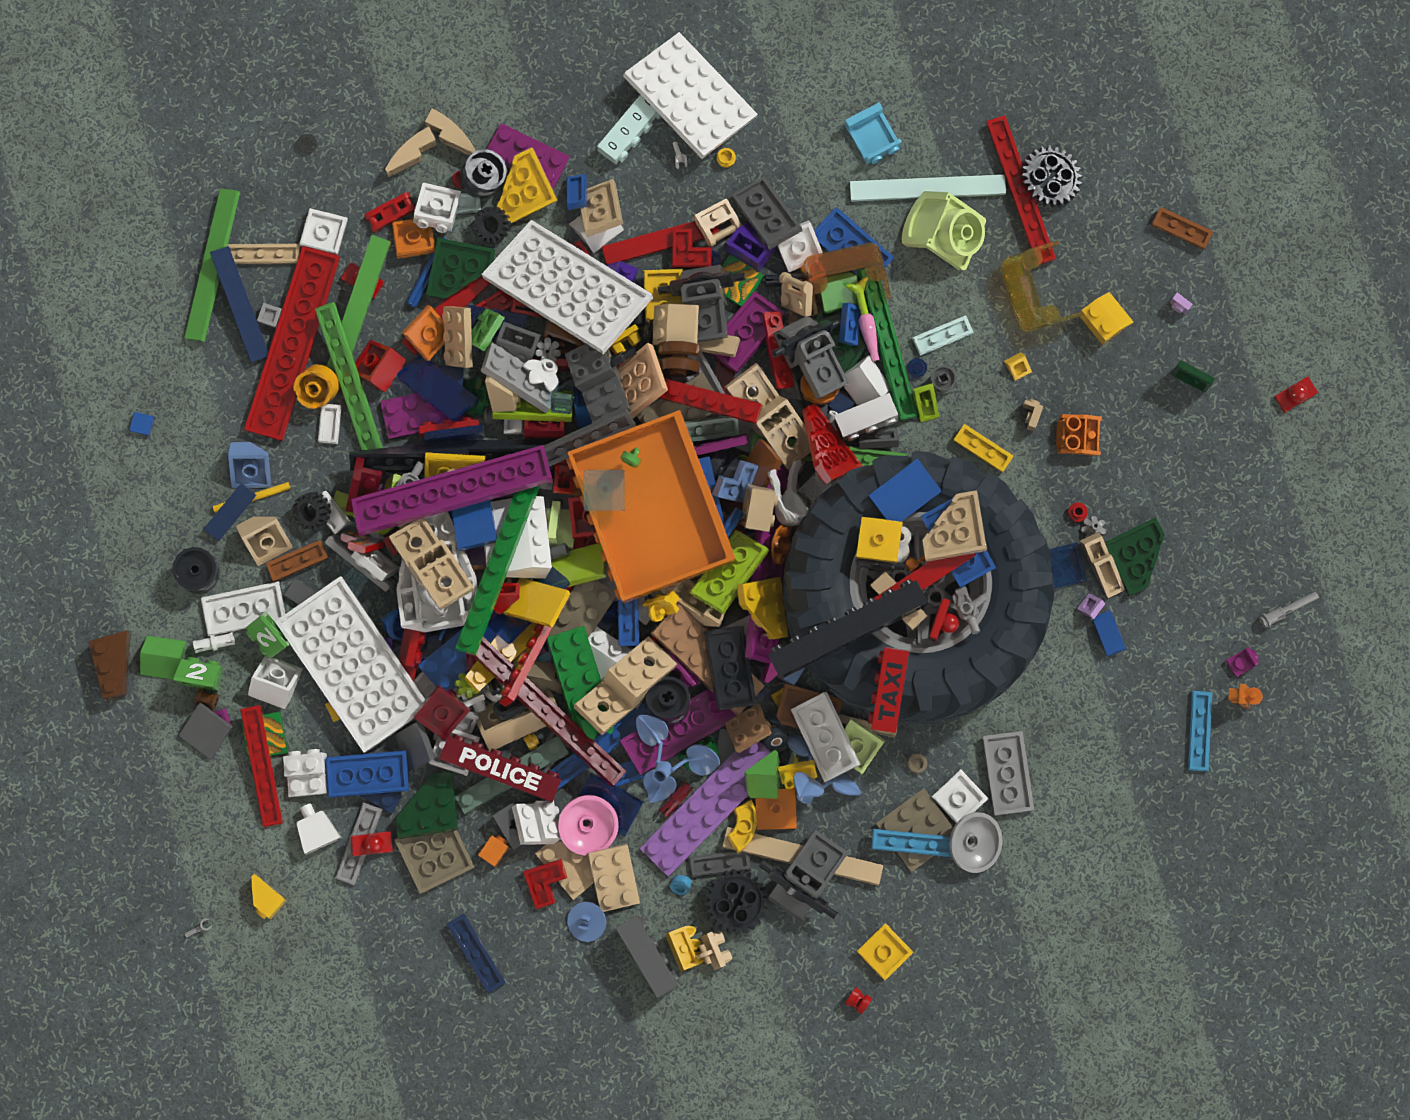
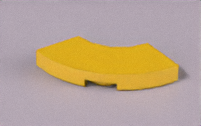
M752 800L734 809L736 826L728 834L727 838L737 854L749 845L756 831L757 813Z

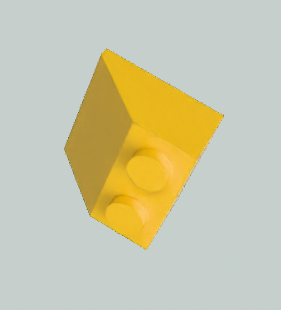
M1110 292L1094 300L1082 309L1079 314L1080 318L1102 345L1133 323L1132 319Z

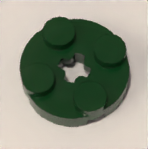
M475 376L464 382L463 400L460 403V408L467 414L480 416L485 412L482 411L484 407L489 406L490 399L485 383L486 378Z

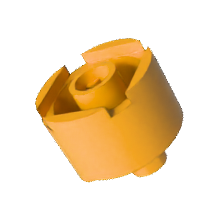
M314 364L296 378L294 392H296L297 399L303 406L311 409L319 408L326 405L336 396L339 389V380L330 368Z

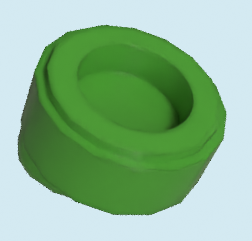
M633 448L630 453L624 451L620 457L621 460L631 467H638L641 462L637 457L639 448Z

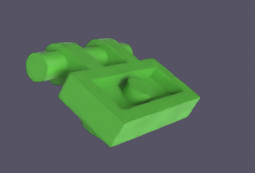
M485 308L482 314H479L477 323L471 329L472 345L482 351H485L490 345L493 336L499 330L504 320L503 316Z

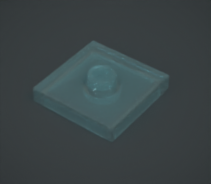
M584 470V511H625V470Z

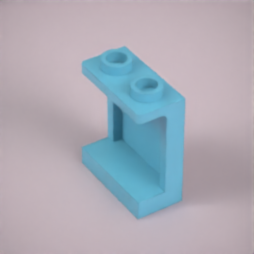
M880 102L845 120V127L866 164L871 162L876 164L883 159L882 156L888 153L889 155L897 153L902 143L900 139H897L882 113L883 108Z

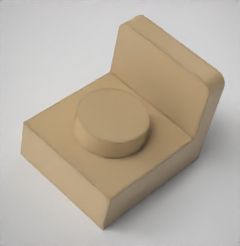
M1025 400L1022 407L1033 411V413H1028L1025 423H1028V430L1035 431L1043 406L1036 400Z

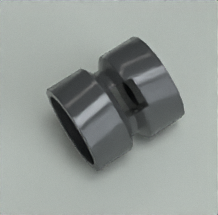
M945 365L934 369L929 384L933 383L936 395L943 396L952 391L956 383V373L951 367Z

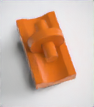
M1240 684V688H1229V701L1240 704L1243 708H1250V704L1257 705L1262 701L1263 695L1258 688H1249L1246 684Z

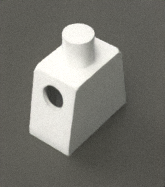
M311 803L300 808L304 819L296 823L303 851L306 855L342 839L324 811L315 813Z

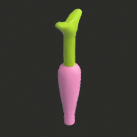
M865 277L856 285L847 284L845 287L853 291L857 296L861 313L858 319L860 330L872 361L879 360L876 326L873 316L868 313L864 289L868 278Z

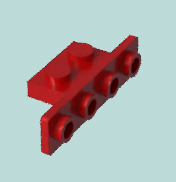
M764 312L762 317L767 338L766 344L776 388H793L792 370L784 355L782 354L777 358L772 356V350L779 348L773 333L783 328L781 313Z
M405 628L398 660L414 682L417 666L422 659L421 647L425 643L426 633Z

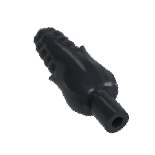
M861 558L856 560L857 566L868 568V571L890 573L894 570L904 571L905 569L904 562L892 563Z

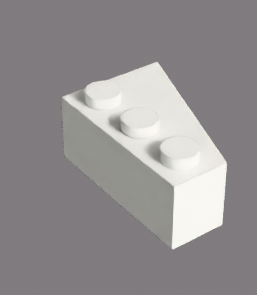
M888 393L834 415V419L843 440L848 439V441H852L860 437L859 435L868 434L876 431L878 428L897 422L898 413Z

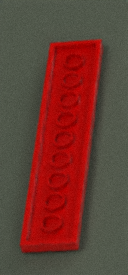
M302 246L244 428L245 431L283 442L297 398L296 392H294V382L306 370L320 326L315 308L327 304L340 263V256Z

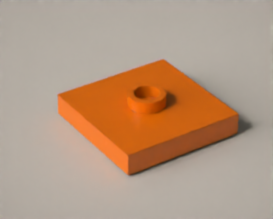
M414 219L392 222L397 259L435 253L433 228L429 226L425 229L420 228L416 223H413Z
M427 305L402 332L426 361H429L445 344L443 339L444 321L430 305Z
M795 788L779 789L778 799L755 798L757 813L756 830L797 829Z

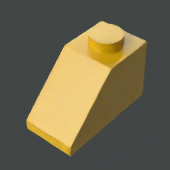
M253 874L251 879L253 906L257 908L255 912L263 919L266 917L272 919L287 900L260 877Z

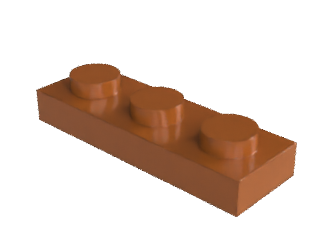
M1162 207L1159 208L1151 225L1202 250H1205L1213 234L1212 230Z
M318 540L266 563L273 582H276L329 558L322 541Z

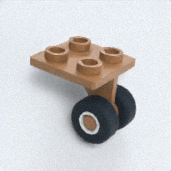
M759 704L754 705L725 723L737 753H741L762 739L765 746L771 750L783 747L788 740L785 730L782 729L781 721L776 715L764 716Z

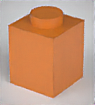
M492 835L478 856L496 868L509 849L506 845L508 841L499 835L496 838Z

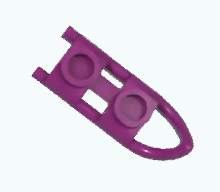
M662 648L677 663L672 671L676 672L678 670L682 675L680 680L687 688L690 685L694 687L696 683L697 685L701 683L667 648Z

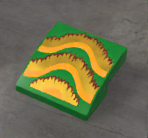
M729 255L722 265L723 272L732 271V274L745 273L746 281L734 282L733 287L725 288L727 300L742 307L765 277L732 255Z
M281 712L263 715L270 756L289 754ZM241 719V724H242V730H243V736H244V741H245L247 756H248V760L250 761L249 752H248V747H247V742H246V737H245V731H244V726H243V721H242V719Z

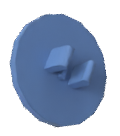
M582 902L571 909L568 914L567 924L575 938L580 941L590 942L602 936L606 929V917L602 909L596 904Z

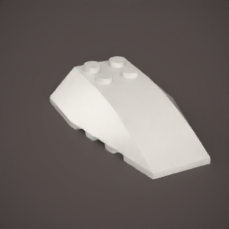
M447 511L426 517L425 520L439 541H444L474 586V590L439 610L425 587H420L402 559L399 569V583H397V597L402 628L429 632L463 626L478 590L477 579L465 551L458 550L454 525ZM419 539L413 540L411 545L418 548L422 545V541ZM447 578L441 581L443 587H449L452 583Z

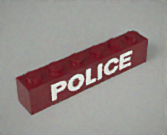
M454 734L453 737H447L439 759L548 801H554L562 780L558 778V773L551 770L545 773L539 770L540 766L529 762L527 766L520 763L522 759L512 755L506 758L502 756L503 752L491 748V751L483 749V744L472 741V744L464 742L465 737Z

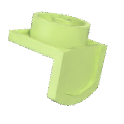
M924 191L916 200L907 216L902 232V244L907 247L927 248L956 269L966 270L972 255L983 244L986 219L949 192Z

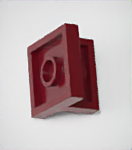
M525 420L524 422L525 440L560 439L565 436L564 421Z
M357 457L345 509L347 512L353 513L351 499L378 492L382 472L363 468L364 458Z
M438 685L416 710L413 717L445 741L470 712V708L457 699L456 692L451 688L445 690Z

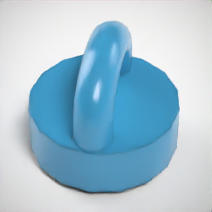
M677 875L672 879L670 888L675 894L686 895L689 893L692 881L687 876Z

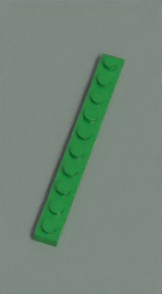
M540 485L514 493L457 642V651L472 655L477 654Z

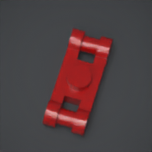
M409 192L395 197L364 215L366 221L370 222V228L373 233L415 212L416 205L411 202ZM404 203L405 208L400 209L398 205ZM381 214L383 219L378 221L376 217Z

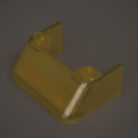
M1058 241L1007 257L1001 263V273L1017 325L1022 332L1030 333L1081 316L1080 312L1061 317L1059 310L1055 306L1047 305L1041 307L1030 272L1031 269L1037 268L1042 263L1041 252L1055 248L1059 245Z

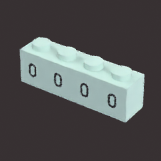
M640 95L597 146L598 152L615 165L619 161L622 163L628 156L627 151L631 146L635 148L641 140L639 137L642 133H647L653 126L652 121L655 118L659 119L661 116Z

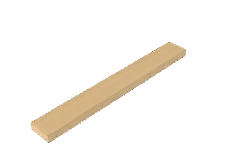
M727 827L723 848L735 850L727 838L734 828ZM754 834L751 842L742 852L792 864L804 846ZM846 856L834 875L879 886L883 865Z

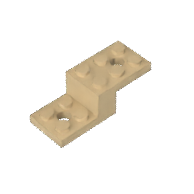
M755 363L725 386L731 396L758 402L763 405L757 424L750 422L749 424L756 434L765 438L770 447L783 461L782 464L785 469L788 470L792 467L793 462L801 460L811 452L804 423L789 401L779 396L758 364ZM751 386H755L756 394L750 397L748 389ZM794 436L796 442L794 446L789 447L787 440L789 437Z
M425 518L416 520L389 536L393 546L420 587H425L439 610L474 590V586L444 541H439ZM413 540H421L422 545L418 548L411 545ZM447 578L452 583L449 587H443L441 581Z
M647 637L608 669L604 680L575 704L574 709L603 735L643 702L648 690L672 671L677 663L650 637ZM644 660H650L653 666L645 665ZM604 705L607 711L602 712L597 706Z

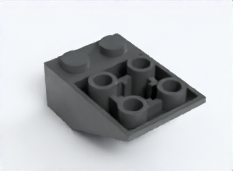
M502 321L494 344L502 347L506 352L517 357L523 363H526L532 359L540 335Z

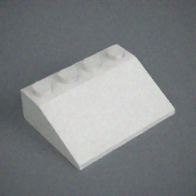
M536 496L506 577L546 578L552 568L544 497ZM512 498L491 502L497 537ZM495 543L484 546L486 566Z

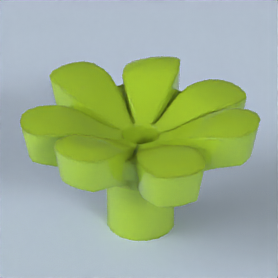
M460 673L458 675L460 680L455 681V686L460 687L456 692L458 695L465 693L466 698H471L472 693L476 695L477 692L464 679L466 674Z

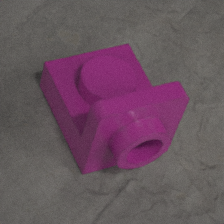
M1248 647L1226 659V662L1234 676L1237 677L1259 664V657L1255 650H1251Z

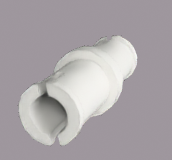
M233 632L216 637L211 635L210 638L193 641L195 653L211 649L216 651L220 647L235 645Z

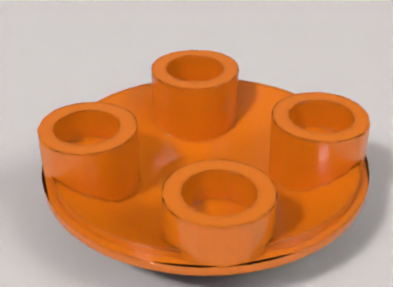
M781 525L774 534L771 552L775 564L783 565L789 553L791 545L790 526Z

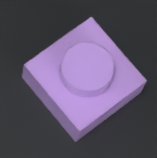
M1178 292L1170 301L1172 308L1178 313L1183 312L1186 314L1193 305Z
M1088 593L1077 609L1082 614L1094 619L1105 603L1102 599Z

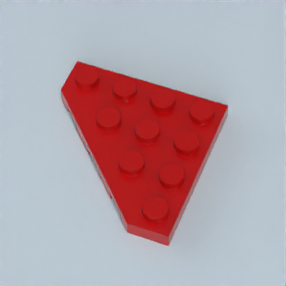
M816 403L802 411L814 469L817 471L821 481L827 485L838 480L846 472L863 466Z

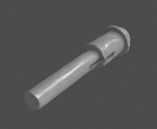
M1313 592L1284 608L1278 607L1267 614H1261L1259 621L1263 628H1270L1272 624L1285 619L1287 614L1319 599V596L1316 592Z

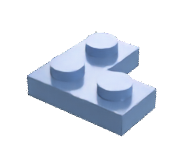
M740 460L733 479L719 476L712 494L720 498L743 503L746 485L752 484L759 466Z

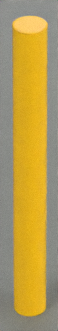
M289 482L255 492L257 496L252 502L290 490ZM224 503L213 506L215 514Z

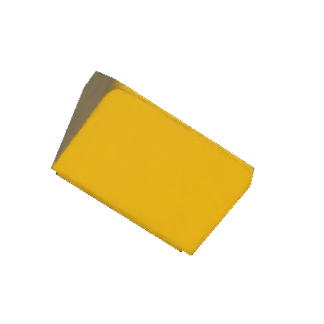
M1021 352L1004 361L1014 381L1032 372L1025 355Z

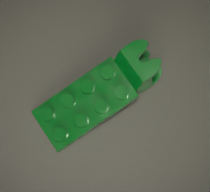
M583 625L549 636L546 642L568 712L573 714L572 721L584 731L588 738L595 739L598 731L574 709L575 704L602 682L585 626ZM604 705L597 706L600 711H607ZM614 726L607 731L608 734L613 732Z

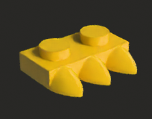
M684 926L665 934L680 972L697 966L704 961V958L697 959V955L702 953L695 952L702 942L698 939H690L696 932V928L692 926Z

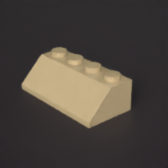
M547 688L545 692L542 691L557 706L550 689ZM496 702L486 705V709L476 713V711H473V713L478 714L477 724L489 751H491V748L498 749L503 745L546 727L528 708L507 720L496 718L493 711V706Z

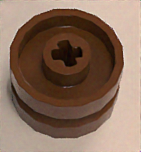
M664 341L658 343L657 355L662 358L658 360L662 374L672 377L699 375L700 363L695 359L700 357L701 346L686 341Z

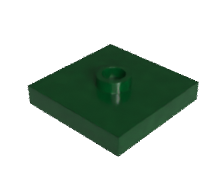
M1181 360L1171 373L1172 376L1204 393L1207 392L1215 380L1214 377Z

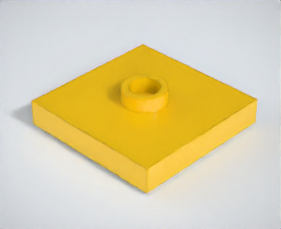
M862 517L856 558L897 563L903 522Z
M886 923L856 951L884 981L914 953Z

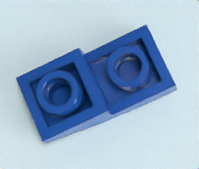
M1111 610L1097 615L1093 621L1107 656L1126 650Z

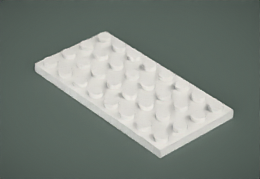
M533 220L521 230L482 273L483 279L602 354L608 350L653 299L652 294Z
M342 576L275 621L364 753L415 719L413 714L426 699Z

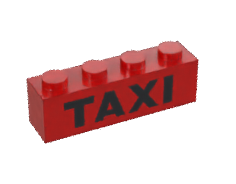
M884 647V651H879L878 663L882 664L881 670L876 671L874 683H878L877 692L873 691L871 700L875 707L874 712L869 713L868 724H872L871 729L896 733L909 650Z

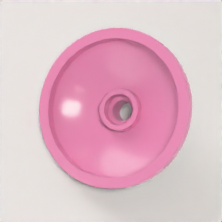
M580 796L571 800L563 808L558 820V832L568 849L580 855H588L589 852L606 849L613 843L618 832L617 814L606 800L598 796ZM589 820V825L584 826L583 821Z

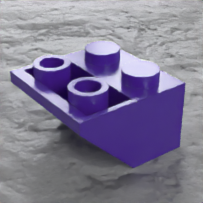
M749 222L737 228L726 243L728 254L736 257L760 272L778 248L775 246L769 250Z

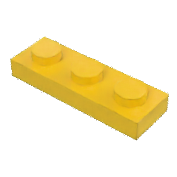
M965 424L953 440V442L1001 473L1004 472L1013 458L1012 454Z

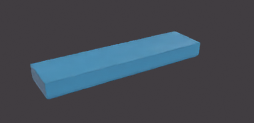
M1192 691L1188 770L1209 771L1212 692Z
M873 829L871 845L873 850L952 857L950 852V836Z

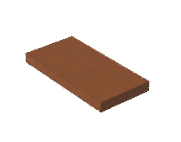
M764 439L758 440L746 462L759 466L752 485L767 488L770 483L768 472L773 469L777 472L783 462ZM724 498L721 501L730 515L735 508L742 511V502Z

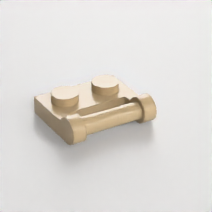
M727 198L693 216L709 247L716 245L717 241L734 233L737 228L742 226ZM728 220L732 223L731 226L714 235L710 231Z
M783 272L779 277V281L782 283L781 306L805 317L811 316L812 284L807 281L802 282L793 278L791 274ZM792 286H794V287H796V288H799L800 291H798V290L792 288Z

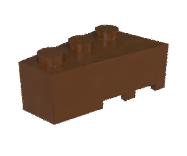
M128 630L88 641L102 696L106 701L127 696L131 633Z

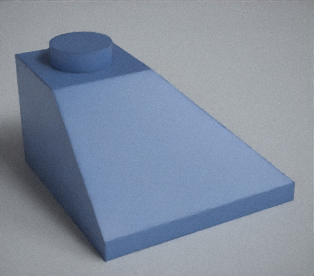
M231 442L228 459L232 488H237L241 483L247 488H271L268 453L251 442Z

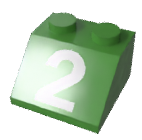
M267 611L246 626L248 630L246 634L252 641L256 640L260 644L259 650L265 657L268 655L270 658L274 657L290 644Z
M187 657V660L181 659L173 680L179 685L219 691L223 668L218 666L219 662L207 660V663H201L198 658Z

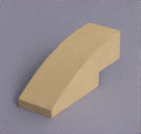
M433 108L431 109L425 124L426 127L440 133V142L469 156L476 151L468 137L453 121Z
M429 127L415 134L398 149L385 168L388 177L422 161L421 153L437 145L436 139Z
M1095 533L1081 540L1080 543L1106 597L1110 598L1124 591L1125 587L1112 555L1107 550L1103 537Z

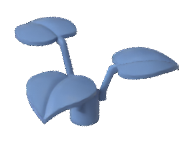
M637 716L636 727L642 741L649 746H654L657 742L659 744L657 760L655 762L656 768L648 771L644 776V787L650 803L662 801L674 793L676 781L670 774L674 773L684 763L689 762L690 769L698 775H708L720 765V760L716 753L709 747L701 744L690 746L686 751L688 758L683 759L674 767L667 761L661 762L663 746L661 740L666 739L668 736L666 723L655 716Z
M788 735L787 744L789 748L800 756H807L808 761L812 760V754L804 737ZM797 772L793 778L797 793L796 797L804 804H810L814 797L823 795L824 788L830 784L839 793L861 795L857 784L845 774H841L825 782L823 785L803 772Z

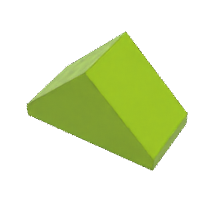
M933 383L913 389L912 394L920 422L938 418L939 412Z

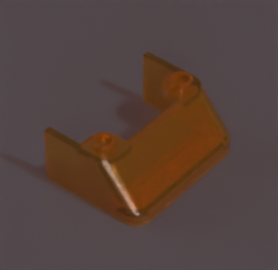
M866 243L811 255L805 259L804 271L806 280L813 286L812 309L814 315L818 314L814 294H819L826 290L828 285L827 275L865 268L866 275L870 280L883 281L886 299L891 298L886 270L878 245Z

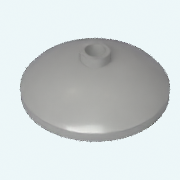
M973 812L963 816L954 826L950 836L951 856L958 867L967 872L979 873L989 869L998 859L1002 849L1001 829L994 818L985 813Z

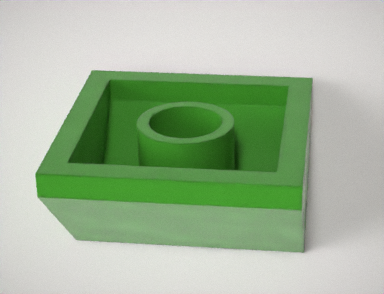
M848 271L812 281L824 314L842 310V303L859 305L856 294L845 287L847 284L856 285L858 283L856 275Z
M147 636L140 652V675L174 679L181 659H184L186 641Z
M776 750L744 771L747 793L750 798L778 799L780 787L778 767L780 766Z

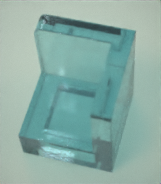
M558 383L551 395V412L571 414L574 396L572 394L559 393Z

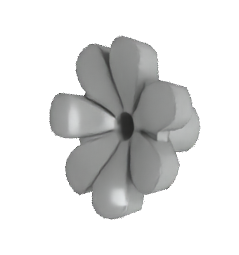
M545 338L544 343L542 341L538 342L537 347L539 350H536L535 354L536 356H541L540 361L550 359L556 362L555 356L561 355V351L556 350L559 347V343L557 341L551 343L550 338Z
M1092 516L1091 520L1086 518L1083 521L1085 526L1080 529L1081 533H1087L1085 538L1095 533L1106 534V529L1102 528L1105 525L1104 520L1097 521L1096 516Z

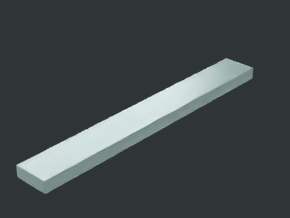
M1005 175L850 181L851 202L918 199L924 191L949 192L955 197L1006 195Z

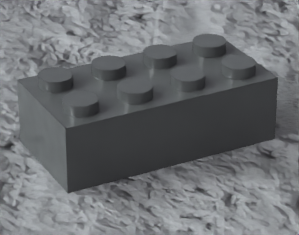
M635 915L617 926L616 930L658 999L678 987L677 982L680 980L675 971H669L666 966L669 961L663 952L659 954L656 949L659 944L653 934L651 936L647 934L646 929H648V926L643 917L638 918Z

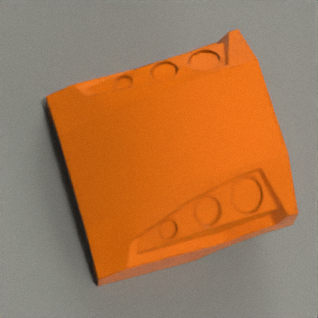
M1071 414L1059 415L1056 434L1057 453L1100 456L1099 433L1102 417Z

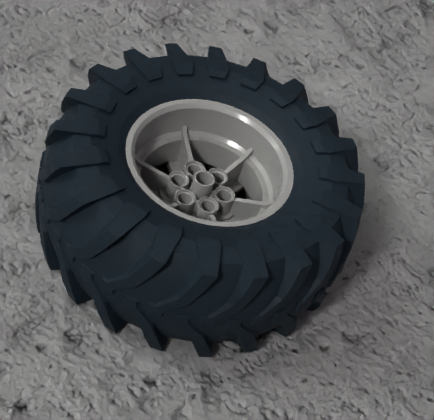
M912 452L911 457L886 455L873 460V465L867 464L846 472L838 479V483L835 486L831 485L813 502L809 512L801 520L787 554L785 575L783 576V605L787 615L786 620L791 638L798 635L802 638L808 635L807 631L815 626L822 628L826 626V621L836 616L838 619L844 617V612L853 607H856L857 610L862 608L863 603L868 600L866 593L867 576L875 581L883 572L868 571V568L856 565L862 517L886 520L868 495L918 458L942 492L902 521V526L908 528L911 532V541L908 544L910 553L904 563L911 556L917 561L925 555L922 540L926 534H929V531L920 516L954 498L956 494L977 490L987 552L996 567L968 583V595L972 601L984 592L989 597V600L978 607L979 615L976 621L980 632L972 634L969 623L960 619L953 597L945 591V588L955 581L954 576L950 572L942 577L938 583H933L922 590L928 601V605L923 608V612L927 617L913 630L906 624L907 637L900 636L885 627L808 666L815 679L826 689L834 693L843 703L858 711L869 714L874 712L875 704H872L871 700L873 691L877 692L878 683H874L876 671L881 670L882 664L878 663L879 651H884V647L909 650L898 723L905 721L906 723L932 724L943 719L950 720L968 715L981 706L989 704L1012 686L1026 670L1030 661L1034 659L1046 635L1054 601L1051 555L1043 533L1040 534L1032 511L1022 499L1017 500L1008 485L991 472L986 475L970 461L954 456L950 460L931 452ZM901 533V541H902V540L904 539V534H903V533ZM925 560L924 562H922V563L920 564V566H923L924 564H926V563H927L926 560ZM905 567L904 571L894 570L887 574L895 581L894 577L901 574L905 578L913 571ZM931 594H938L941 600L944 598L950 600L946 614L951 613L955 615L959 621V626L955 632H944L938 635L936 641L929 640L928 638L930 615L937 614L941 600L938 603L932 602L930 599Z

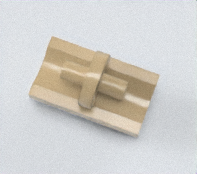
M710 932L700 937L703 945L699 946L702 954L697 955L698 960L704 958L706 965L711 963L714 971L726 966V963L732 960L729 950L720 952L718 947L719 944L725 942L722 932Z

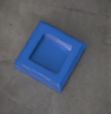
M134 412L129 431L150 436L155 417Z

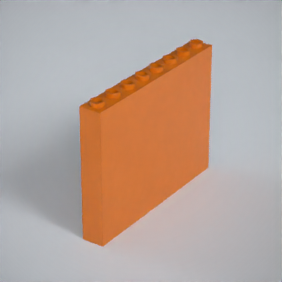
M680 410L567 452L569 458L566 461L569 469H574L576 474L573 477L576 488H581L583 494L580 495L583 507L587 506L589 514H586L590 526L594 525L596 532L593 533L597 544L601 543L603 548L600 554L604 563L608 562L610 567L607 570L610 581H615L617 588L614 589L617 600L621 599L623 603H627L736 562ZM635 447L639 448L637 457L641 460L636 468L627 465L620 458L624 451L630 453Z

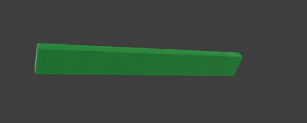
M878 267L858 270L859 280L865 277L868 278L864 289L868 313L873 316L875 321L877 345L892 400L898 413V422L918 417Z

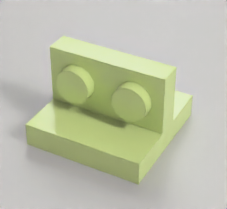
M552 501V508H545L549 547L566 543L569 550H573L575 540L572 538L570 511L562 509L560 501Z
M852 718L844 730L861 764L854 769L863 774L885 740Z

